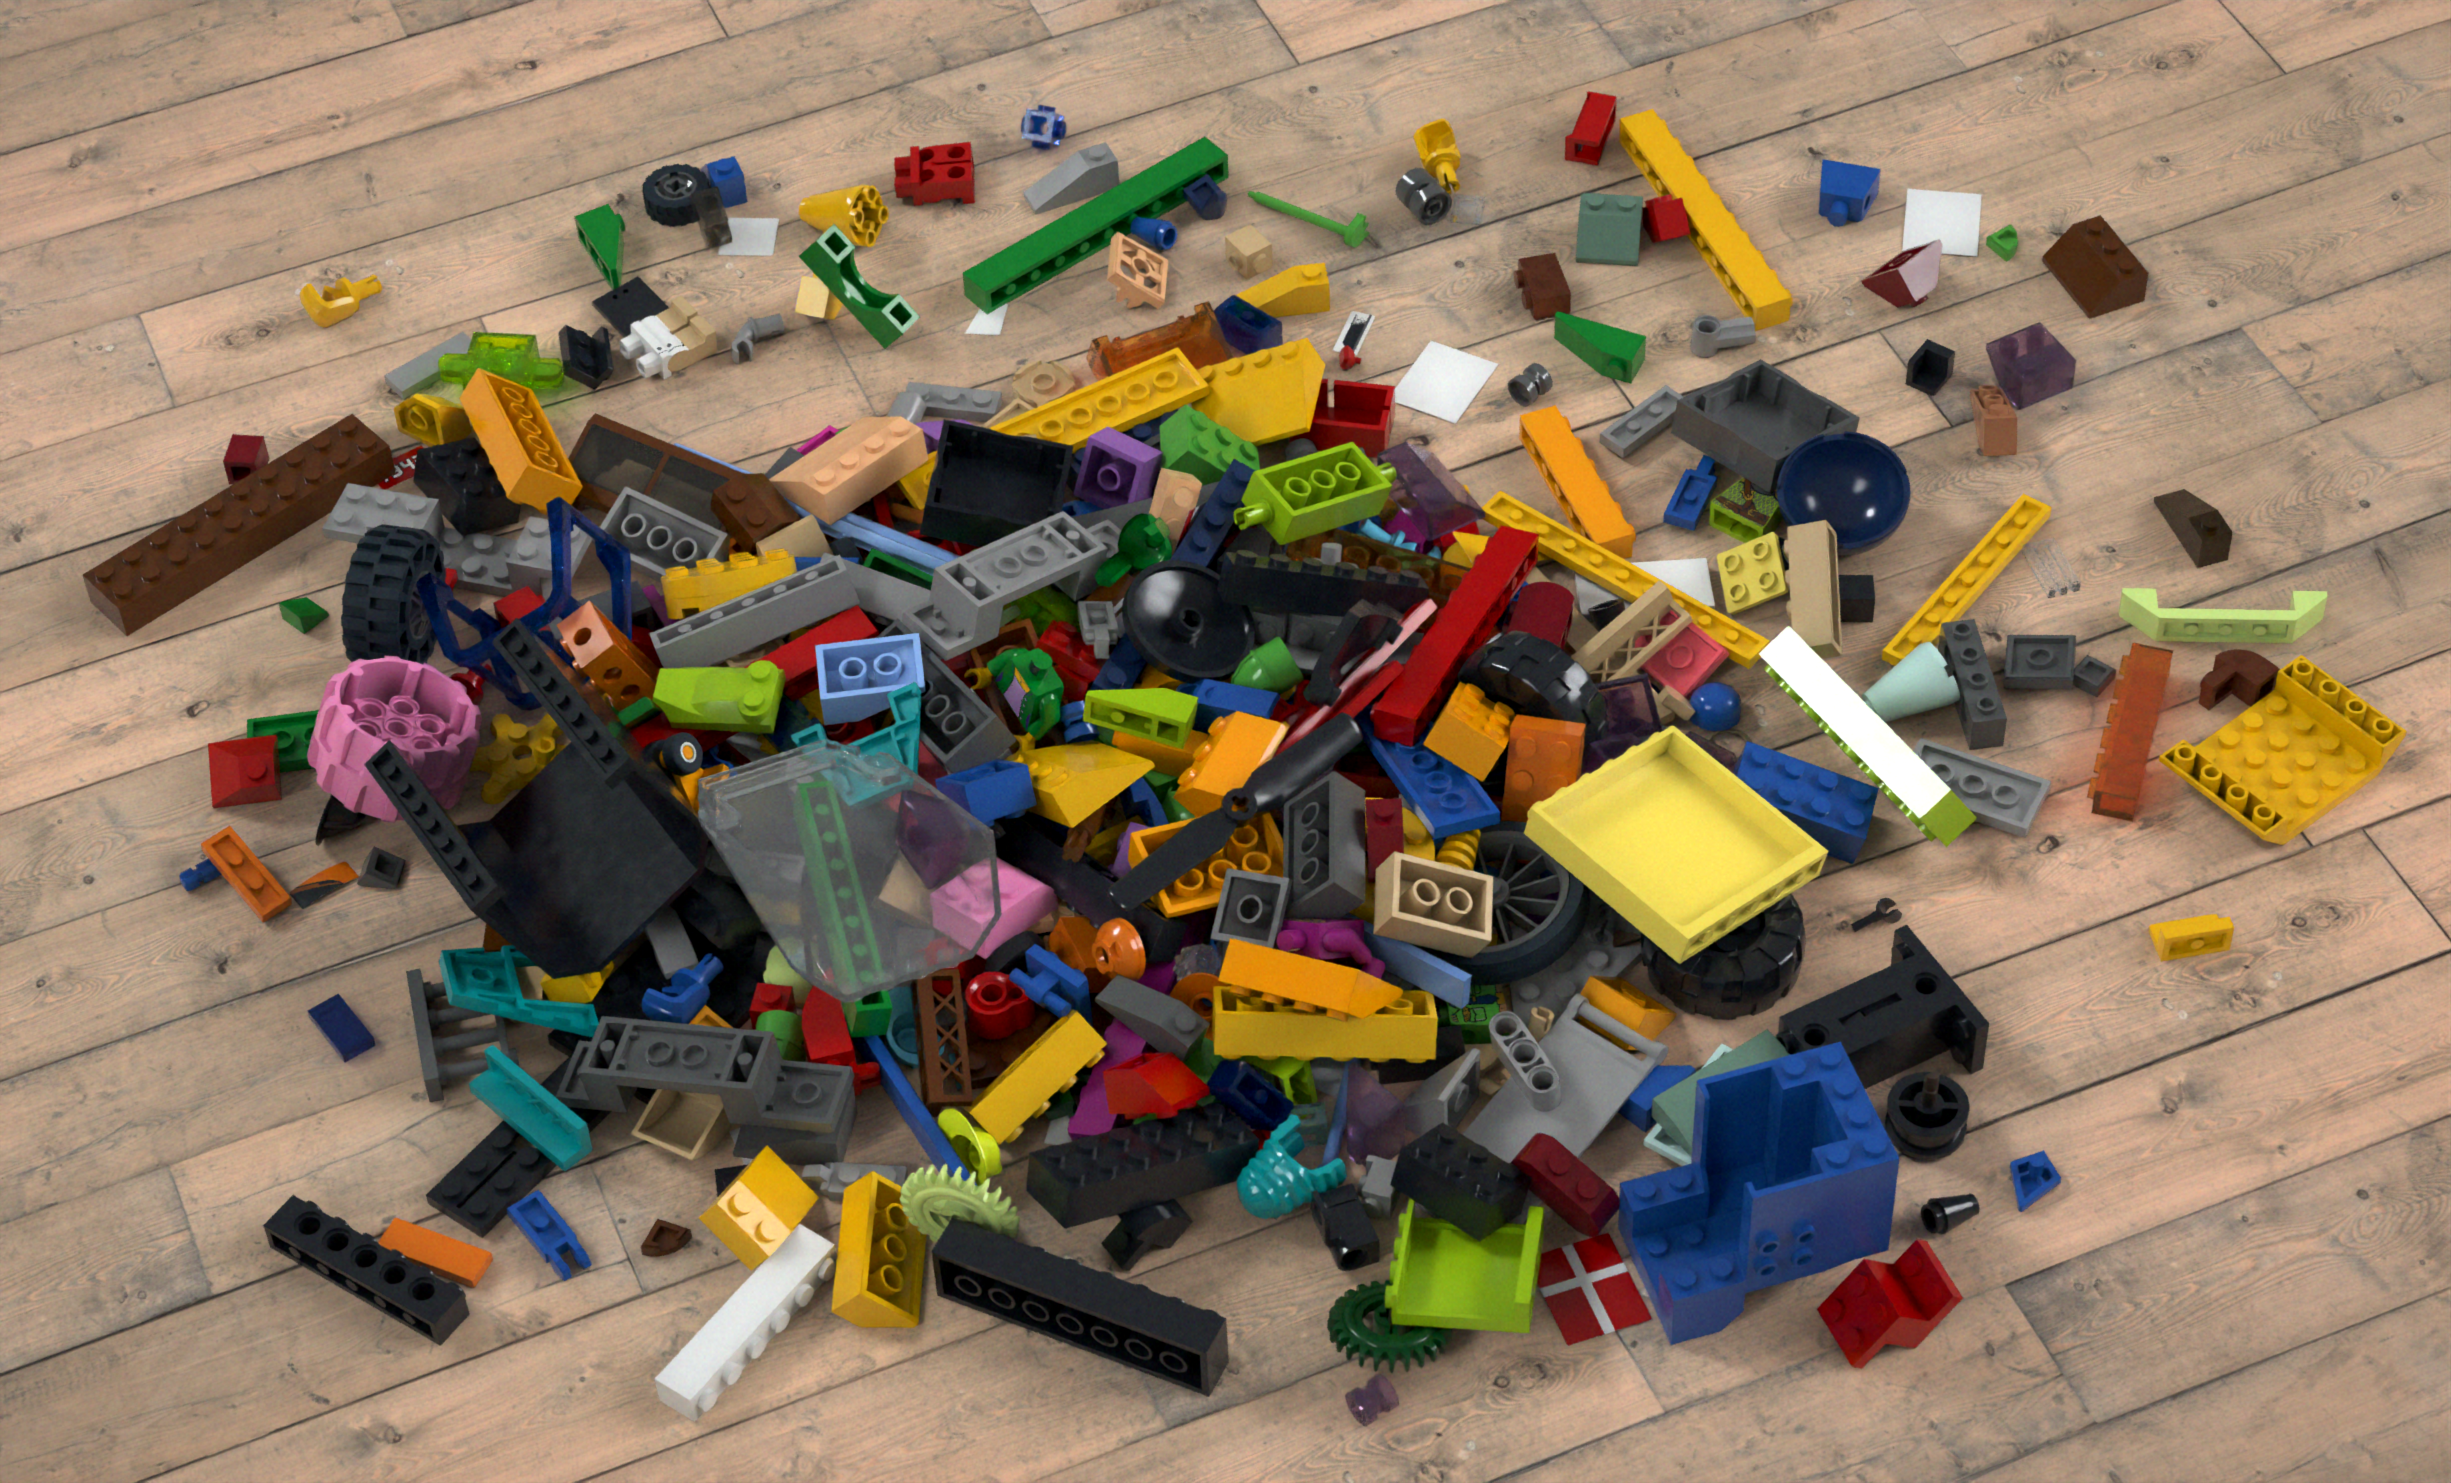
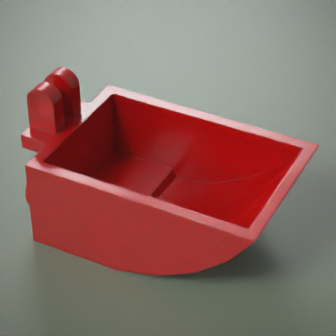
M830 968L817 980L809 992L803 1007L802 1032L807 1062L851 1066L854 1073L851 1086L854 1087L855 1096L862 1095V1090L880 1085V1067L876 1062L856 1064L854 1048Z

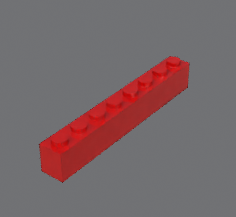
M856 605L847 611L840 612L829 621L810 629L804 635L781 645L775 651L756 660L771 661L776 665L777 669H784L786 680L779 710L819 688L815 645L876 638L879 633L859 606ZM753 661V662L749 663V664H748L746 667H744V668H747L749 665H751L752 663H754V662H756V661ZM661 712L657 717L639 727L629 730L643 748L651 742L662 739L666 740L668 737L678 733H689L698 740L702 752L739 733L736 731L671 728L664 712Z

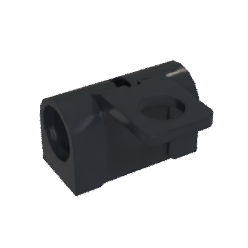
M1353 1183L1326 1191L1320 1195L1317 1190L1311 1192L1310 1209L1313 1220L1320 1231L1325 1245L1329 1248L1338 1269L1352 1271L1380 1262L1379 1238L1365 1212Z

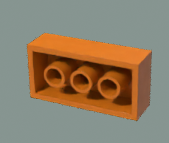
M1516 714L1510 727L1501 821L1527 823V813L1533 804L1537 801H1545L1553 796L1561 787L1567 788L1578 781L1581 776L1586 724ZM1520 859L1517 860V863L1528 864L1529 862H1531Z

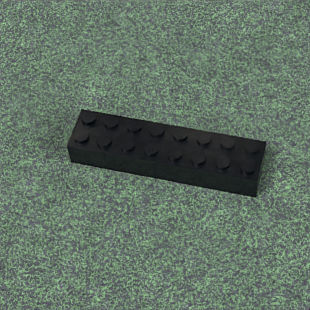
M955 1218L950 1220L931 1251L937 1296L1210 1397L1229 1363L1226 1318L1213 1310L1200 1309L1185 1303L1178 1297H1168L1159 1294L1145 1285L1129 1283L1117 1278L1112 1273L1106 1271L1099 1272L1083 1266L1074 1259L1061 1258L1050 1254L1041 1247H1031L1015 1241L1006 1234H996L982 1229L973 1222H963Z

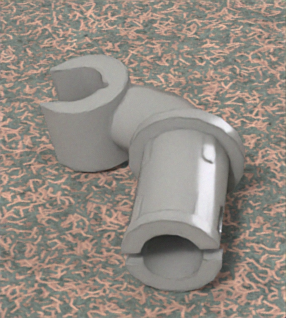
M780 313L764 318H748V321L741 327L735 340L732 342L731 356L735 363L739 364V353L741 352L746 353L751 362L753 358L752 341L756 342L758 338L784 333V324Z

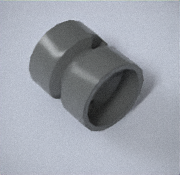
M1414 168L1409 170L1397 183L1396 196L1422 224L1432 225L1437 223L1449 212L1452 205L1451 196L1426 169Z

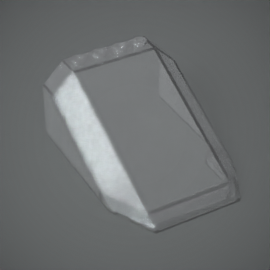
M823 739L698 779L699 823L787 963L808 983L844 1003L859 1001L871 993L880 990H890L897 984L911 979L924 978L931 972L943 968H953L959 965L960 962L973 958L1002 915L994 831L889 753L879 751L875 756L860 753V747L843 745L836 741Z

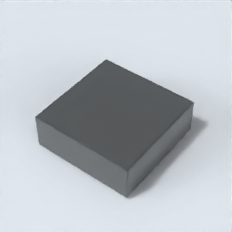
M2087 655L2074 669L2073 685L2098 697L2115 679L2116 669Z

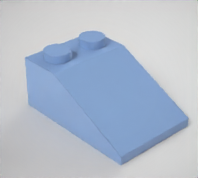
M919 633L815 645L824 725L861 721L891 707L887 697L888 693L913 682H916L920 687L921 693L926 691Z

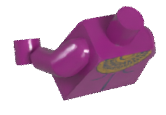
M1345 917L1283 919L1281 932L1277 936V945L1281 951L1318 960L1353 957L1358 964L1363 963L1361 971L1381 979L1386 965L1383 961L1371 957L1372 952L1364 943V919Z

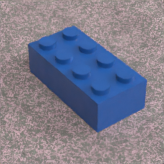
M1747 741L1735 765L1733 774L1827 849L1828 856L1853 864L1866 840L1879 788Z

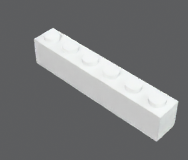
M799 1224L775 1252L759 1266L655 1378L659 1401L693 1422L703 1412L709 1411L728 1385H733L739 1379L742 1370L748 1363L763 1353L766 1344L772 1337L786 1328L795 1312L810 1302L818 1287L824 1281H829L834 1276L837 1261L835 1244Z

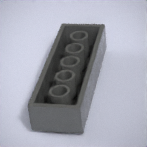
M897 618L876 638L913 633ZM920 640L926 691L921 693L919 740L951 774L997 759L1017 739L999 717ZM891 707L887 708L893 714Z

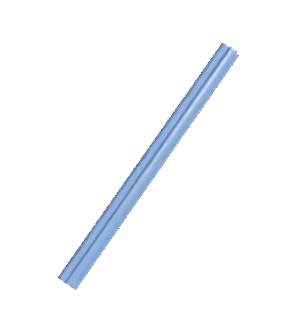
M679 443L674 444L677 447L744 474H754ZM784 497L801 519L811 514ZM851 512L831 526L814 516L824 534L837 539L847 537L856 547L869 552L874 548L932 576L934 568L961 557Z

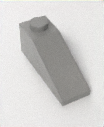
M1106 142L1079 150L1024 191V198L1035 215L1105 193L1119 185L1118 160Z

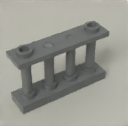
M421 969L406 971L423 1078L429 1102L444 1100L442 1085L448 1084V1080L480 1074L488 1069L486 1058L445 1066L444 1063L438 1064L437 1058L443 1057L444 1052L499 1041L501 1052L520 1067L516 1048L509 1049L504 1017L495 1015L497 1027L441 1039L440 1035L433 1036V1030L439 1029V1025L491 1014L461 1007L436 1011L435 1008L429 1009L428 1003L435 1002L434 998L447 996L444 982L431 984V981L424 982Z

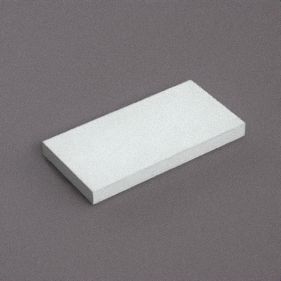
M1706 558L1632 563L1715 610ZM1574 571L1579 612L1589 622H1593L1588 612L1589 608L1606 601L1623 599ZM1623 599L1625 609H1627L1632 603Z

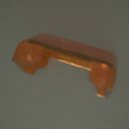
M1207 301L1194 306V315L1186 318L1184 315L1178 316L1173 324L1122 341L1120 336L1113 338L1112 343H1110L1107 335L1093 339L1086 360L1097 381H1100L1177 347L1196 370L1204 366L1228 361L1234 357L1211 304Z

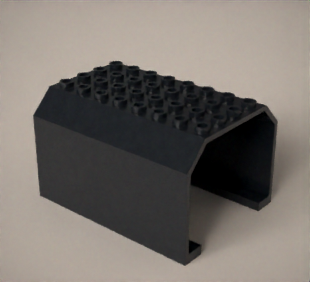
M516 618L492 641V644L571 741L549 764L489 821L456 825L400 749L390 740L364 765L474 914L553 979L600 972L704 872L709 827L627 727L623 726L618 716L599 693Z

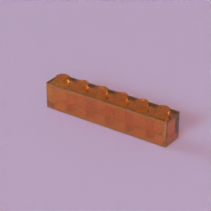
M2132 643L2130 655L2122 656L2119 675H2123L2124 678L2123 680L2116 679L2113 699L2118 700L2117 704L2110 703L2106 723L2112 725L2111 729L2104 728L2100 748L2105 749V753H2097L2094 773L2099 774L2098 779L2091 777L2087 798L2093 799L2091 812L2093 814L2133 822L2170 674L2173 650Z

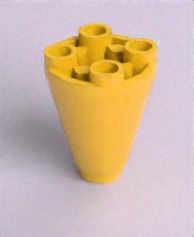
M861 184L805 197L799 205V216L808 225L824 232L835 224L852 244L872 247L880 233L882 224L888 221L889 210L887 206L883 205L880 193L875 186Z

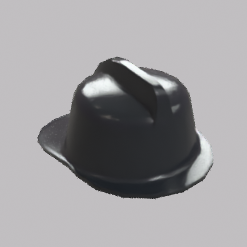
M331 794L320 819L315 844L319 846L322 843L328 830L354 829L355 826L364 821L367 814L361 812L354 813L348 810L342 802Z

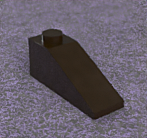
M2185 489L2154 497L2155 505L2197 568L2228 560L2233 532L2216 508Z

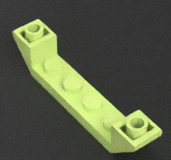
M2122 588L2118 612L2121 618L2155 641L2293 643L2323 620L2327 591H2292L2289 610L2158 608L2156 589Z

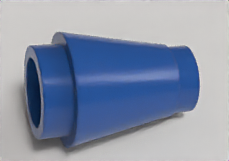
M1136 217L1132 221V234L1157 250L1170 249L1176 242L1177 229L1168 220Z

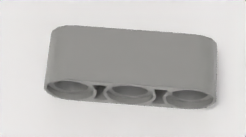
M1502 1011L1495 1014L1489 1022L1494 1052L1531 1106L1539 1111L1548 1112L1554 1110L1559 1106L1562 1099L1560 1080L1556 1069L1517 1014L1510 1011ZM1504 1033H1513L1510 1036H1501ZM1524 1059L1531 1060L1527 1063H1520V1061ZM1542 1086L1550 1087L1546 1090H1538V1088Z

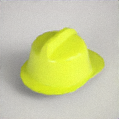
M945 1109L940 1113L938 1119L939 1128L970 1175L974 1171L976 1172L975 1182L978 1186L982 1185L987 1178H991L1002 1171L1000 1151L994 1137L979 1127H972L969 1121L955 1109Z

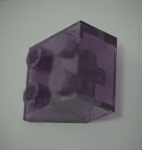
M2040 322L1986 344V351L1999 387L2003 389L2006 397L2018 410L2073 388L2076 359Z

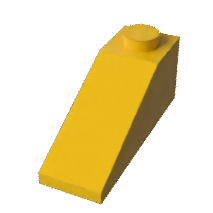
M1325 262L1293 266L1234 295L1233 305L1237 322L1330 311L1329 279Z

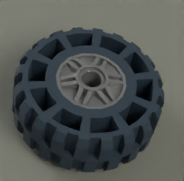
M382 524L368 530L365 533V537L359 540L357 549L350 560L351 564L346 574L345 590L342 597V640L346 648V656L351 662L358 659L373 660L384 658L385 656H398L403 660L424 664L431 657L434 645L439 637L441 620H443L444 599L446 598V568L444 567L443 551L440 550V543L428 531Z

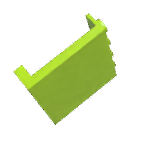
M1409 1198L1407 1213H1400L1399 1236L1402 1237L1395 1238L1394 1259L1398 1261H1391L1389 1281L1393 1285H1387L1385 1291V1308L1392 1309V1324L1530 1334L1544 1240V1207L1529 1206L1526 1224L1506 1223L1479 1242L1444 1219L1415 1217V1201Z

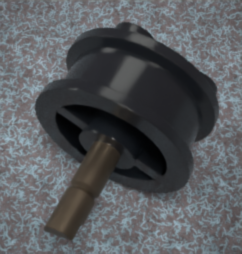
M1938 1069L1933 1073L1919 1072L1903 1077L1891 1088L1887 1100L1885 1130L1892 1144L1899 1152L1919 1159H1938L1951 1155L1962 1145L1966 1136L1967 1119L1970 1109L1967 1094L1957 1082L1941 1075Z

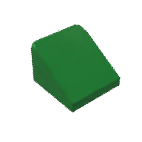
M307 597L279 603L282 619L303 634L329 616L326 610Z

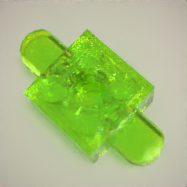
M473 332L467 354L446 353L438 360L442 382L444 384L462 385L463 391L477 368L532 390L533 388L558 389L565 381L561 360L558 358H540L536 335Z

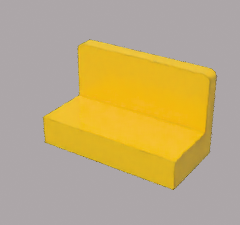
M2217 914L2156 923L2149 926V934L2161 962L2228 951L2231 947L2234 932L2231 918H2219Z

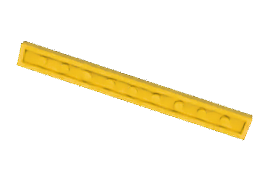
M1501 490L1480 508V518L1497 528L1503 525L1539 534V552L1630 603L1635 602L1660 580ZM1660 580L1668 587L1673 600L1691 615L1692 622L1730 654L1728 658L1748 669L1761 658L1759 653L1769 645L1770 640Z

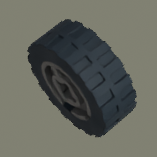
M688 164L666 165L661 169L653 171L651 175L646 177V181L643 182L642 192L646 213L648 216L650 215L654 222L657 221L661 225L675 227L679 225L686 226L689 223L693 224L698 219L703 218L711 208L712 198L709 179L697 167H692Z

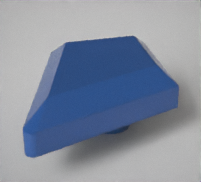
M2044 1150L2010 1162V1171L2019 1212L2026 1210L2061 1183L2060 1175Z

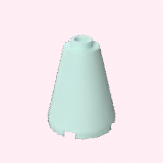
M1928 641L1919 644L1863 693L1862 697L1863 701L1884 722H1889L1954 704V702L1960 699V692L1954 676L1948 677L1944 668L1947 666L1945 659L1938 649Z

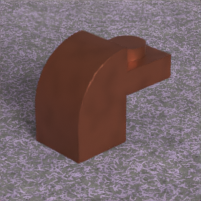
M2234 649L2221 652L2215 656L2213 671L2208 672L2201 680L2199 704L2210 710L2233 694L2251 707L2275 689L2277 673L2280 668L2252 651Z

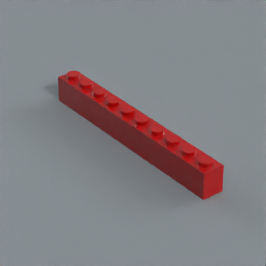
M1501 525L1495 535L1488 538L1482 554L1476 555L1473 567L1469 572L1463 574L1461 584L1457 590H1452L1446 606L1438 610L1433 625L1425 629L1423 639L1419 645H1414L1406 664H1401L1405 670L1395 678L1393 683H1390L1385 688L1384 696L1381 700L1374 703L1370 720L1374 722L1375 737L1410 747L1415 745L1454 687L1455 677L1465 661L1483 644L1538 562L1539 534Z

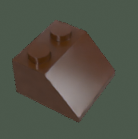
M764 473L739 474L713 490L710 510L743 550L749 552L752 556L757 554V542L801 520L799 515Z

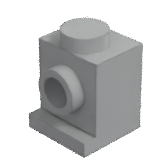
M1372 1155L1367 1156L1366 1175L1361 1176L1357 1188V1195L1362 1197L1361 1203L1367 1216L1391 1219L1401 1194L1399 1190L1390 1185L1396 1161Z

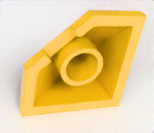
M416 393L393 408L398 431L430 447L460 441L472 433L469 417L465 414L464 407L442 397Z

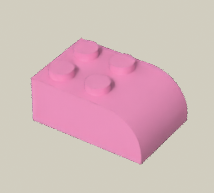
M989 857L979 862L931 895L933 929L984 959L992 955L1006 941L1023 933L1040 919L1058 908V896L1054 894L1053 888L998 857Z

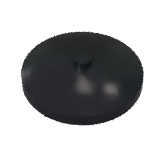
M1181 560L1162 561L1142 570L1125 593L1122 604V618L1129 640L1145 661L1173 679L1191 684L1202 679L1224 681L1234 675L1240 662L1253 649L1255 627L1248 605L1224 603L1217 591L1220 579L1218 573L1193 562Z

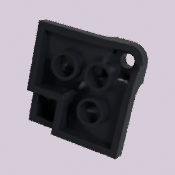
M1362 599L1349 609L1317 660L1312 672L1311 681L1303 691L1304 698L1320 710L1326 705L1331 708L1342 692L1338 688L1343 679L1341 669L1350 660L1372 647L1381 650L1388 643L1394 645L1404 630L1399 624L1405 615L1383 601L1373 606Z

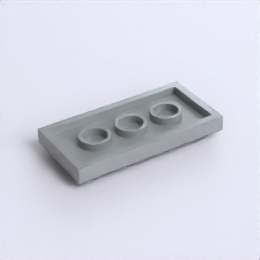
M1923 738L1919 739L1913 750L1977 817L1976 822L2026 838L2050 791V780Z

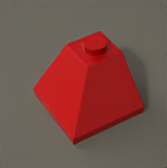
M277 735L208 743L213 809L282 800Z

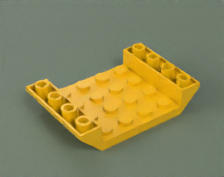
M2300 655L2278 671L2275 689L2197 746L2194 747L2183 739L2160 755L2159 761L2260 838L2279 845H2285L2377 777L2405 738L2407 731L2304 656Z

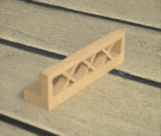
M1659 580L1574 653L1571 658L1591 676L1590 679H1601V686L1598 688V691H1601L1604 698L1688 626L1693 619L1687 611L1673 600L1668 587ZM1670 610L1680 617L1672 625L1660 626V619ZM1641 635H1652V642L1646 647L1635 648V641ZM1616 657H1627L1626 664L1621 669L1609 670L1610 662Z

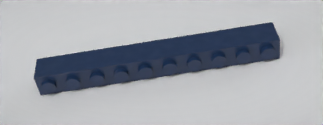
M1233 459L1170 560L1193 562L1206 568L1211 566L1236 525L1233 517L1234 511L1237 508L1246 507L1241 499L1253 472L1256 470ZM1126 631L1095 678L1090 690L1133 689L1135 683L1140 680L1148 662L1134 648Z

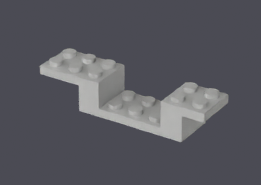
M351 483L346 485L322 528L325 538L357 544L361 538L365 537V533L368 530L382 524L424 529L440 543V550L443 551L444 567L456 569L458 580L454 588L506 597L528 585L536 596L541 595L545 601H547L557 580L571 582L594 537L592 527L530 516L518 540L480 533L462 536L456 529L445 527L439 499Z
M1059 512L934 568L930 599L904 611L902 623L913 633H919L920 639L947 661L998 637L1003 605L1051 583L1056 584L1074 601L1093 593L1100 586L1094 576L1097 570L1119 551L1118 540L1121 530L1108 519L1085 529L1066 512ZM1133 567L1127 574L1132 575L1140 570Z

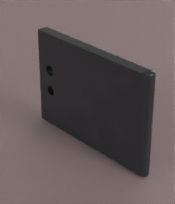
M639 276L592 301V306L624 338L631 334L630 324L636 321L641 322L648 316H656L669 308Z

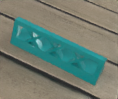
M493 1044L484 1050L488 1069L469 1083L472 1094L564 1172L593 1151L588 1126L585 1121Z

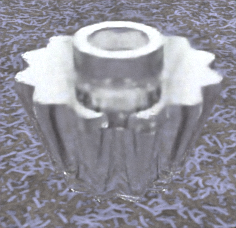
M1204 943L1182 948L1181 953L1174 957L1176 965L1173 967V971L1177 974V982L1193 973H1209L1219 977L1222 961L1218 956L1219 952L1214 950L1212 945L1207 946Z

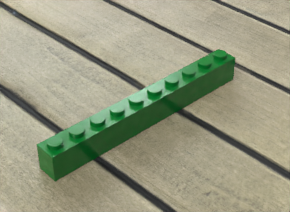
M1204 136L963 272L965 296L988 315L1006 303L1013 301L1111 245V238L1117 232L1125 236L1131 234V224L1136 217L1157 219L1187 202L1183 197V189L1206 174L1216 184L1229 178L1228 154Z

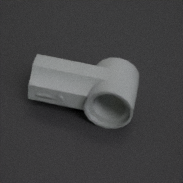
M1711 315L1698 316L1693 322L1690 349L1693 354L1708 358L1717 354L1719 348L1754 344L1756 340L1754 321L1752 317L1720 321Z

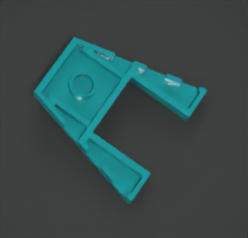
M513 945L502 946L500 952L484 953V947L441 951L439 966L449 1005L584 1036H594L599 1023L593 1004L523 999L515 967L537 965L519 950H516Z

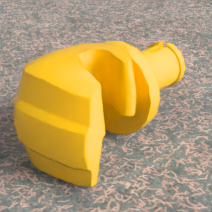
M1444 118L1438 119L1417 129L1414 134V142L1424 169L1434 178H1438L1439 184L1449 194H1452L1449 184H1452L1455 192L1460 188L1455 171L1459 168L1461 155L1455 145L1456 140L1451 124Z
M375 274L354 283L342 277L336 280L335 288L324 286L321 298L312 284L309 283L301 289L300 300L314 323L321 327H330L358 312L360 307L359 301L375 294H380L382 292V285L380 280L374 282L377 279Z

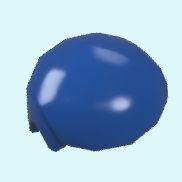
M1713 682L1699 686L1697 690H1694L1690 700V704L1695 710V713L1690 718L1693 724L1705 730L1722 731L1728 730L1739 723L1741 698L1732 686Z

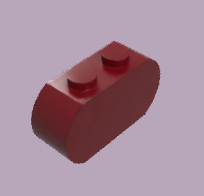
M1535 582L1521 588L1518 600L1511 601L1508 613V621L1510 623L1503 624L1502 632L1504 634H1508L1511 631L1528 632L1532 636L1554 643L1564 651L1573 623V594L1567 588L1553 582Z
M1534 1134L1511 1161V1164L1532 1178L1529 1190L1572 1228L1589 1237L1597 1236L1619 1210V1197L1614 1189L1559 1141L1547 1134Z

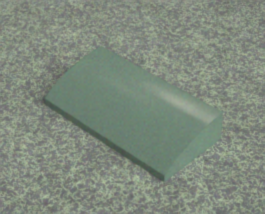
M1766 1029L1652 1099L1651 1117L1692 1157L1697 1080L1789 1056L1790 1054L1786 1052L1785 1047Z

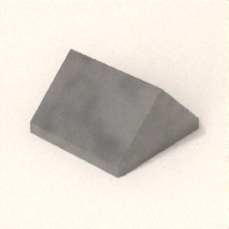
M1227 868L1210 939L1229 944V940L1232 938L1277 949V936L1281 932L1293 880Z

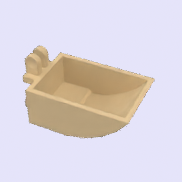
M657 1089L631 1135L693 1161L713 1150L724 1139L735 1123H729L720 1095Z

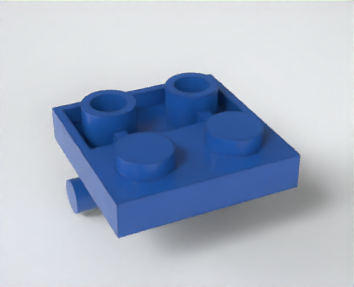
M1037 944L1030 947L1025 952L1028 975L1015 968L1010 973L1009 980L1025 990V995L1057 1017L1066 1016L1072 1009L1078 1011L1093 1026L1089 982L1084 973L1078 969H1072L1063 963L1055 953L1047 952Z

